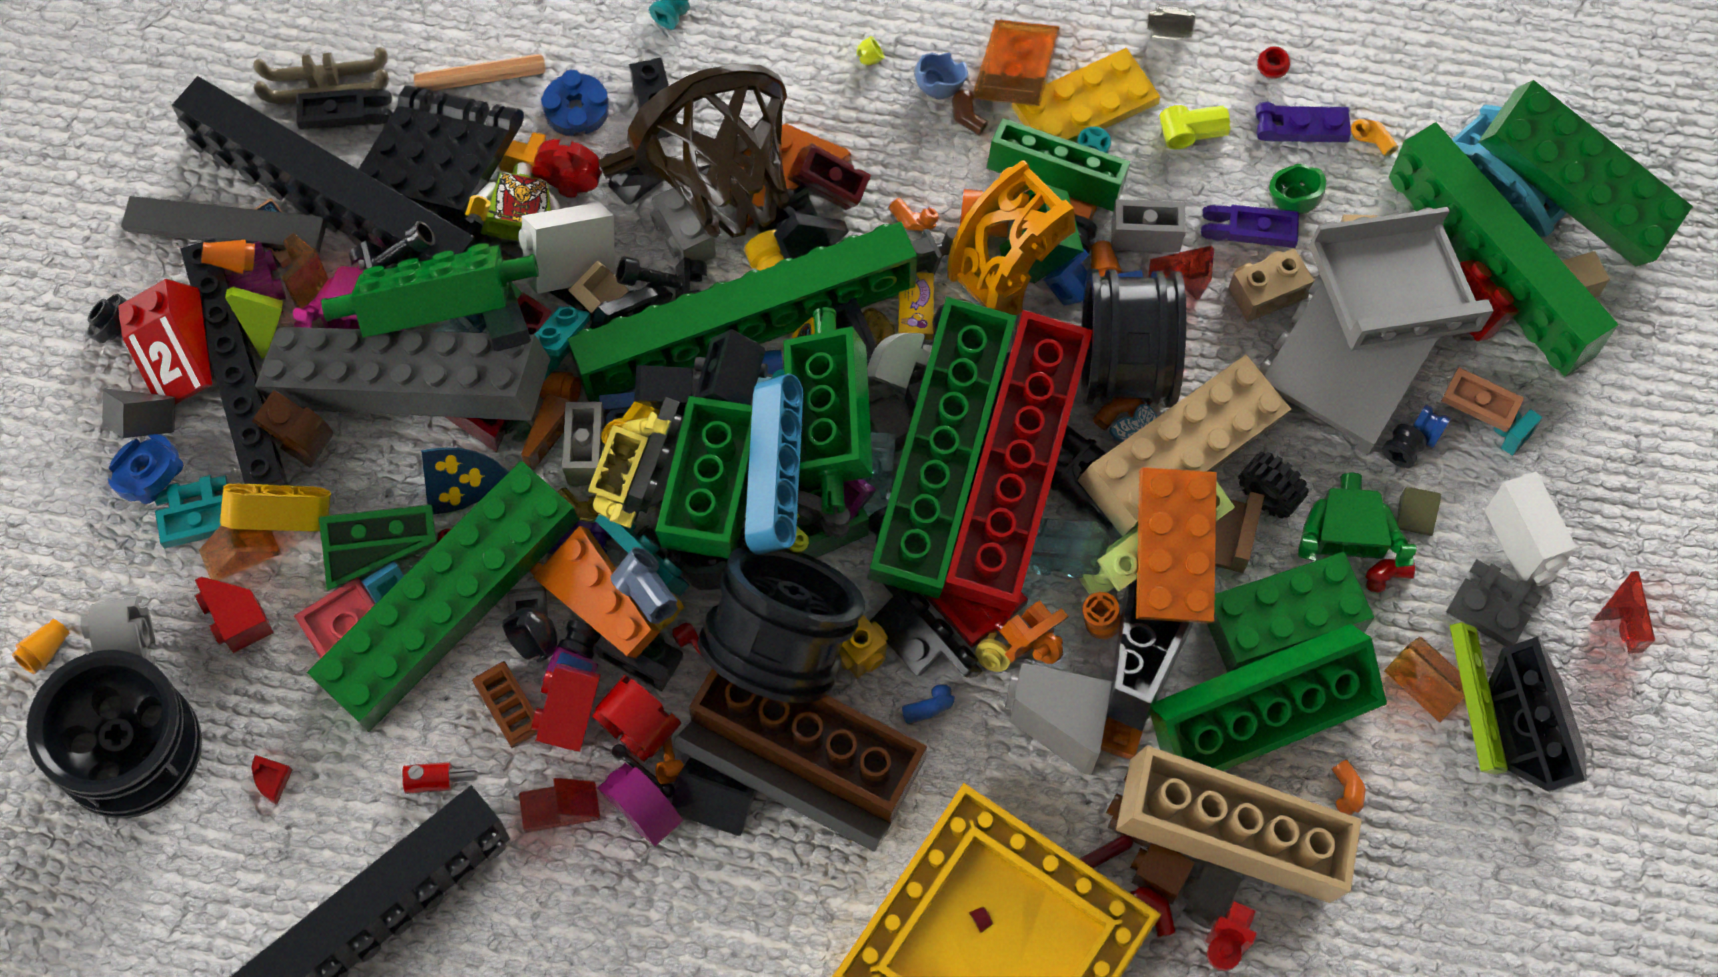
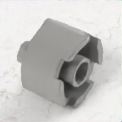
M141 596L91 604L89 616L81 617V630L83 637L90 639L93 652L102 650L127 651L142 656L155 665L156 657L149 656L148 649L150 643H155L153 623L148 607L140 608L138 605L142 603Z

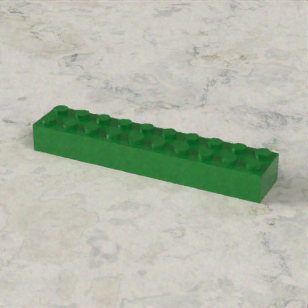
M901 221L892 225L882 224L872 232L860 236H848L840 243L829 247L814 248L806 255L795 259H783L777 262L775 266L761 271L751 270L741 278L729 282H717L704 291L695 294H683L675 301L661 306H649L641 313L629 317H617L607 325L595 329H583L567 339L575 369L581 380L588 402H600L599 395L620 394L635 389L636 366L646 365L692 369L694 368L696 357L706 358L711 338L730 329L760 345L795 332L813 317V312L820 308L821 316H823V307L831 308L849 302V299L855 297L860 308H864L897 296L900 292L916 287L917 254Z

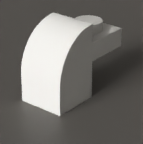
M921 333L893 334L882 340L875 348L867 367L868 378L894 388L907 389L914 366L926 369L932 346L924 344L921 349L925 335Z

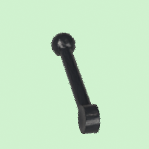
M617 744L613 746L611 753L614 759L624 760L632 768L636 766L660 789L666 798L674 795V786L670 783L660 784L655 775L627 754L624 745Z

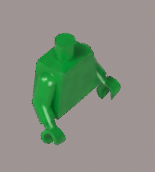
M1349 472L1340 476V488L1329 489L1324 499H1319L1313 503L1303 526L1297 554L1300 558L1316 561L1315 554L1336 555L1345 552L1348 557L1383 559L1390 548L1392 552L1397 553L1395 559L1396 567H1406L1414 565L1413 556L1416 554L1417 547L1415 544H1408V541L1399 529L1390 507L1383 503L1381 493L1378 491L1362 490V475Z

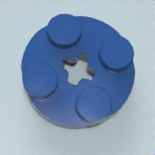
M574 69L565 71L562 76L553 80L546 87L541 98L542 109L548 125L562 135L574 136V132L580 133L585 131V135L599 129L608 117L609 99L604 85L593 76L581 74ZM581 100L583 106L581 108L575 106L571 109L569 108V102Z
M159 434L148 435L150 439L141 443L136 438L123 446L114 456L109 466V470L113 474L111 480L108 478L110 487L121 498L127 501H140L142 504H150L158 498L159 493L167 487L173 478L182 471L184 464L179 458L178 450L166 437ZM143 466H146L145 469L139 471Z

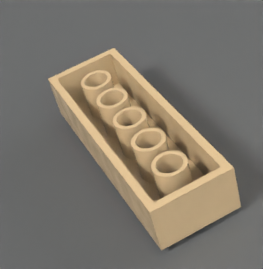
M1244 355L1090 464L1080 476L1078 482L1123 537L1138 526L1139 470L1142 467L1212 472L1274 427L1291 408L1251 359Z
M1146 746L1130 759L1116 831L1331 903L1351 892L1362 819Z

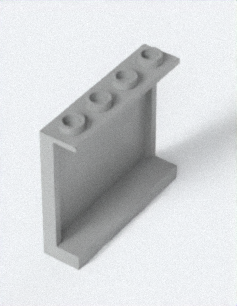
M1448 207L1437 209L1424 208L1416 212L1402 214L1394 212L1387 216L1374 218L1360 217L1353 221L1340 223L1331 221L1318 226L1309 244V248L1351 351L1482 330L1493 313V308L1489 299L1476 301L1442 225L1449 213Z
M1318 275L1308 292L1313 295L1308 305L1301 302L1291 319L1292 322L1296 323L1290 334L1283 331L1273 348L1278 351V354L1273 362L1266 359L1260 371L1282 398L1359 441L1355 448L1368 455L1439 337L1351 351L1321 275Z

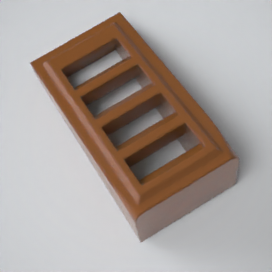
M549 393L545 396L521 453L523 462L533 471L564 433L566 402H572L571 400Z
M505 661L473 678L472 681L476 690L511 748L518 746L537 734L538 731L531 729L535 711ZM506 680V682H504V683H502L501 685L495 687L494 689L490 690L489 692L487 691V690H489L490 688H492V687L496 686L497 684L501 683L502 681ZM513 691V696L495 705L494 701ZM521 704L523 708L503 719V713ZM527 716L529 717L530 722L511 732L510 726Z

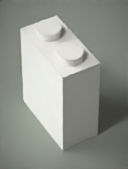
M600 202L522 216V229L519 230L518 237L520 246L523 249V257L534 254L539 269V277L522 280L537 294L572 287L596 261H600L615 275L614 214Z
M1537 471L1504 482L1484 510L1520 581L1522 580L1527 584L1536 582L1537 586H1541L1558 577L1556 573L1568 565L1569 557L1577 549Z

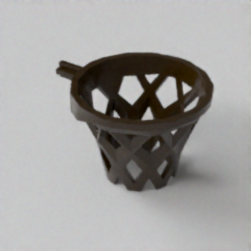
M740 63L704 69L680 79L660 90L638 110L628 128L627 141L630 147L598 160L605 178H610L638 166L641 173L648 177L665 180L686 201L708 235L715 238L720 235L719 227L731 238L746 235L748 215L763 227L769 225L776 220V204H778L780 209H786L789 203L781 160L782 113L787 98L785 85L779 74L762 65ZM734 90L729 105L715 95ZM747 90L754 91L763 114L762 118L752 128L740 117ZM761 93L771 97L767 107ZM706 98L724 116L716 138L693 130V105L695 101ZM684 108L682 125L672 119ZM663 129L683 140V155L666 156L657 134ZM749 149L751 150L750 157L743 153ZM709 168L707 175L701 173L705 169ZM764 185L766 191L764 208L762 210L752 203L754 194L759 193ZM730 204L737 208L735 223L716 207L723 208Z

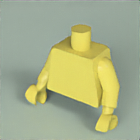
M651 412L648 419L627 421L623 424L622 428L612 426L588 492L596 494L593 501V509L596 512L610 519L609 521L631 528L636 512L627 513L623 511L622 504L626 505L629 491L647 447V436H650L653 432L666 435L671 423L670 420L658 419L657 413Z

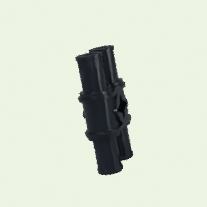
M1067 424L1061 447L1071 454L1073 458L1069 464H1062L1057 460L1051 489L1053 491L1057 490L1076 506L1075 509L1077 511L1084 512L1086 510L1109 531L1114 525L1078 482L1080 473L1083 474L1090 464L1105 455L1106 452L1096 444L1097 441L1095 439L1089 438L1086 440Z

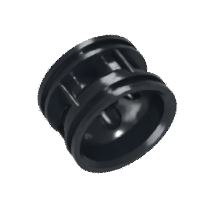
M95 651L65 663L51 674L40 687L32 701L27 717V743L30 754L38 768L83 808L108 818L138 817L151 813L169 803L186 787L197 768L201 755V727L191 705L156 665L142 656L127 651ZM112 696L121 697L122 709L120 714L113 719L102 718L99 714L102 702ZM151 706H162V714L159 721L152 727H143L141 722L143 713ZM82 733H92L95 735L96 745L92 750L85 753H73L71 751L72 742L78 735ZM154 748L148 757L140 763L142 755L147 750ZM108 765L119 766L120 771L117 777L96 780L98 773Z

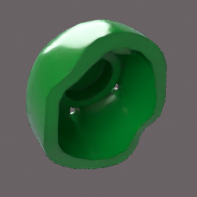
M1295 164L1279 170L1272 177L1269 192L1274 204L1279 209L1305 214L1314 210L1323 200L1326 178L1323 171L1319 168H1312L1305 164Z

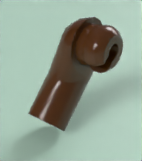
M967 89L959 90L952 98L954 119L980 136L985 131L988 121L974 113L972 101L975 100L974 94Z

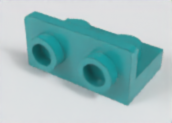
M559 306L534 334L550 357L544 381L554 369L558 368L560 362L571 351L567 338L574 336L591 320L589 312L577 310L573 307Z

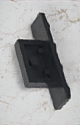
M883 584L893 597L869 622L871 624L877 622L882 627L888 637L886 642L916 676L922 675L943 653L966 678L977 677L982 672L981 668L976 664L978 662L976 655L968 647L958 644L952 637L954 634L952 628L944 620L934 617L928 610L930 604L921 594Z

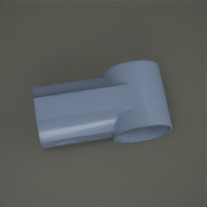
M633 547L610 576L611 581L620 592L634 599L650 623L659 624L663 620L672 617L677 611V599L657 574V570L660 567L656 558L643 548Z

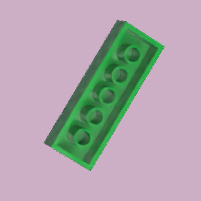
M1535 80L1513 91L1478 141L1480 145L1635 267L1654 262L1658 259L1693 207Z
M1350 623L1157 700L1150 715L1160 750L1224 771L1387 705L1372 638Z

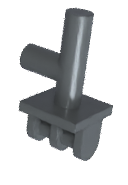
M948 228L943 241L936 244L929 229L923 231L920 239L913 241L912 246L917 254L916 272L927 270L928 273H934L935 275L942 257L950 253L954 237L958 231L957 228Z

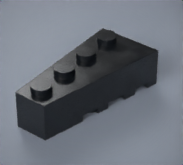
M1136 579L1127 585L1123 598L1112 674V687L1106 716L1143 731L1192 628L1193 622L1136 619Z

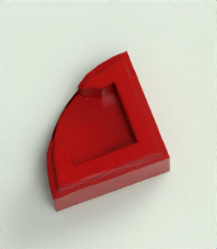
M255 755L252 762V774L255 785L267 800L277 805L292 773V768L288 765Z

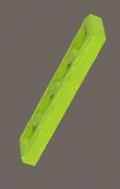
M1463 622L1449 625L1481 772L1493 775L1505 773L1508 769L1477 628Z

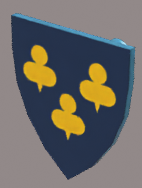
M463 448L421 450L427 504H432L433 515L464 509L479 502L509 473L496 460L477 451Z

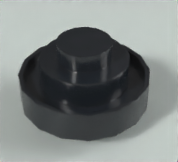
M114 294L107 300L101 299L98 301L88 315L87 321L90 324L87 335L98 343H105L117 337L122 338L118 306L126 302L127 299L119 294Z

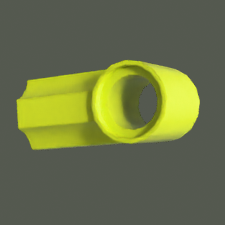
M1174 105L1164 109L1159 115L1166 145L1172 150L1189 147L1195 140L1229 136L1230 116L1228 109L1224 105L1188 110L1183 105Z

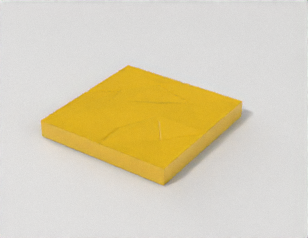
M963 783L832 977H1121L1161 913ZM984 907L993 925L980 934L969 912Z

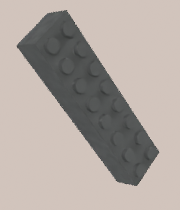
M277 327L255 387L266 400L272 391L275 390L301 408L305 409L307 406L312 411L532 420L550 357L536 335L529 334L531 342L528 344L497 352L494 351L489 333L398 330L363 338L360 329Z

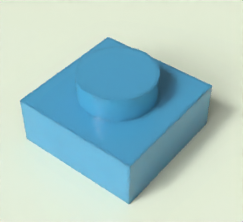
M391 561L364 579L362 583L371 598L377 603L404 575L398 565Z

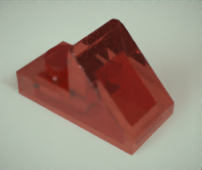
M1206 246L1150 259L1148 278H1150L1153 271H1163L1165 278H1168L1171 271H1180L1183 276L1185 290L1195 300H1199L1212 280L1214 248Z
M1632 571L1593 618V621L1621 619L1619 633L1622 641L1626 642L1629 654L1643 653L1655 641L1639 571Z
M553 778V787L519 792L523 830L525 833L601 820L595 781Z

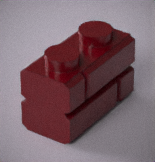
M811 143L807 147L800 149L787 179L799 186L801 184L806 186L810 192L844 210H848L851 207L857 206L861 201L871 175L859 168L855 169L854 165Z

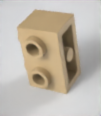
M1293 248L1286 252L1276 251L1267 256L1265 260L1254 265L1246 263L1234 271L1228 290L1248 323L1308 298V292L1314 283V279L1296 249Z

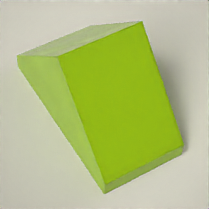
M236 287L227 289L225 296L227 302L262 359L265 358L278 325L283 301Z

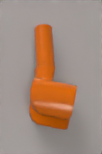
M670 737L663 745L665 761L658 762L655 768L656 778L660 784L675 782L684 767L680 759H675L672 738Z

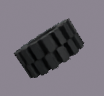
M1264 452L1257 453L1238 476V479H1240L1239 485L1244 487L1242 491L1245 495H1249L1250 492L1264 495L1261 510L1265 511L1267 509L1269 515L1275 516L1277 514L1278 518L1282 519L1290 517L1308 496L1309 488L1305 487L1307 485L1306 481L1299 479L1301 474L1298 471H1293L1291 469L1293 466L1289 462L1287 464L1283 463V458L1278 455L1274 458L1270 452L1266 454Z

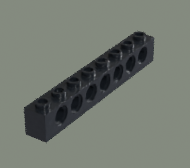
M210 239L204 242L213 243L216 241L215 239ZM203 242L180 248L190 286L197 287L200 290L207 349L244 484L289 485L276 438L252 422L254 416L264 404L265 399L255 387L258 374L246 332L225 298L229 285L224 268L201 263Z

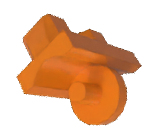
M1039 600L1022 614L1021 617L1025 622L1019 615H1016L999 631L1012 645L1004 654L1011 663L1033 648L1032 655L1034 659L1041 660L1046 664H1053L1061 659L1063 655V640L1060 636L1053 634L1054 627L1065 621L1069 616L1062 608L1052 614Z

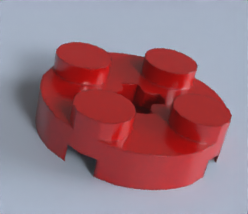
M561 139L547 140L538 147L532 167L533 175L557 188L558 192L564 197L574 198L578 193L590 192L598 186L602 175L598 161L599 157L589 148L572 141L570 147L559 145Z

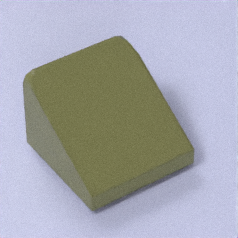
M1406 487L1399 500L1397 516L1399 529L1432 536L1441 494Z

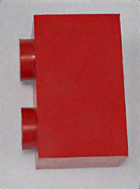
M559 663L556 664L553 672L546 671L541 688V693L547 694L544 709L536 708L531 726L532 730L538 731L535 741L580 752L601 674Z

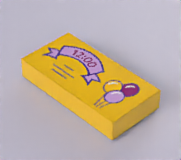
M916 273V287L899 293L898 333H921L925 335L924 340H933L934 273Z

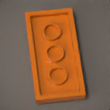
M1142 467L1139 470L1136 619L1196 623L1214 622L1217 472Z

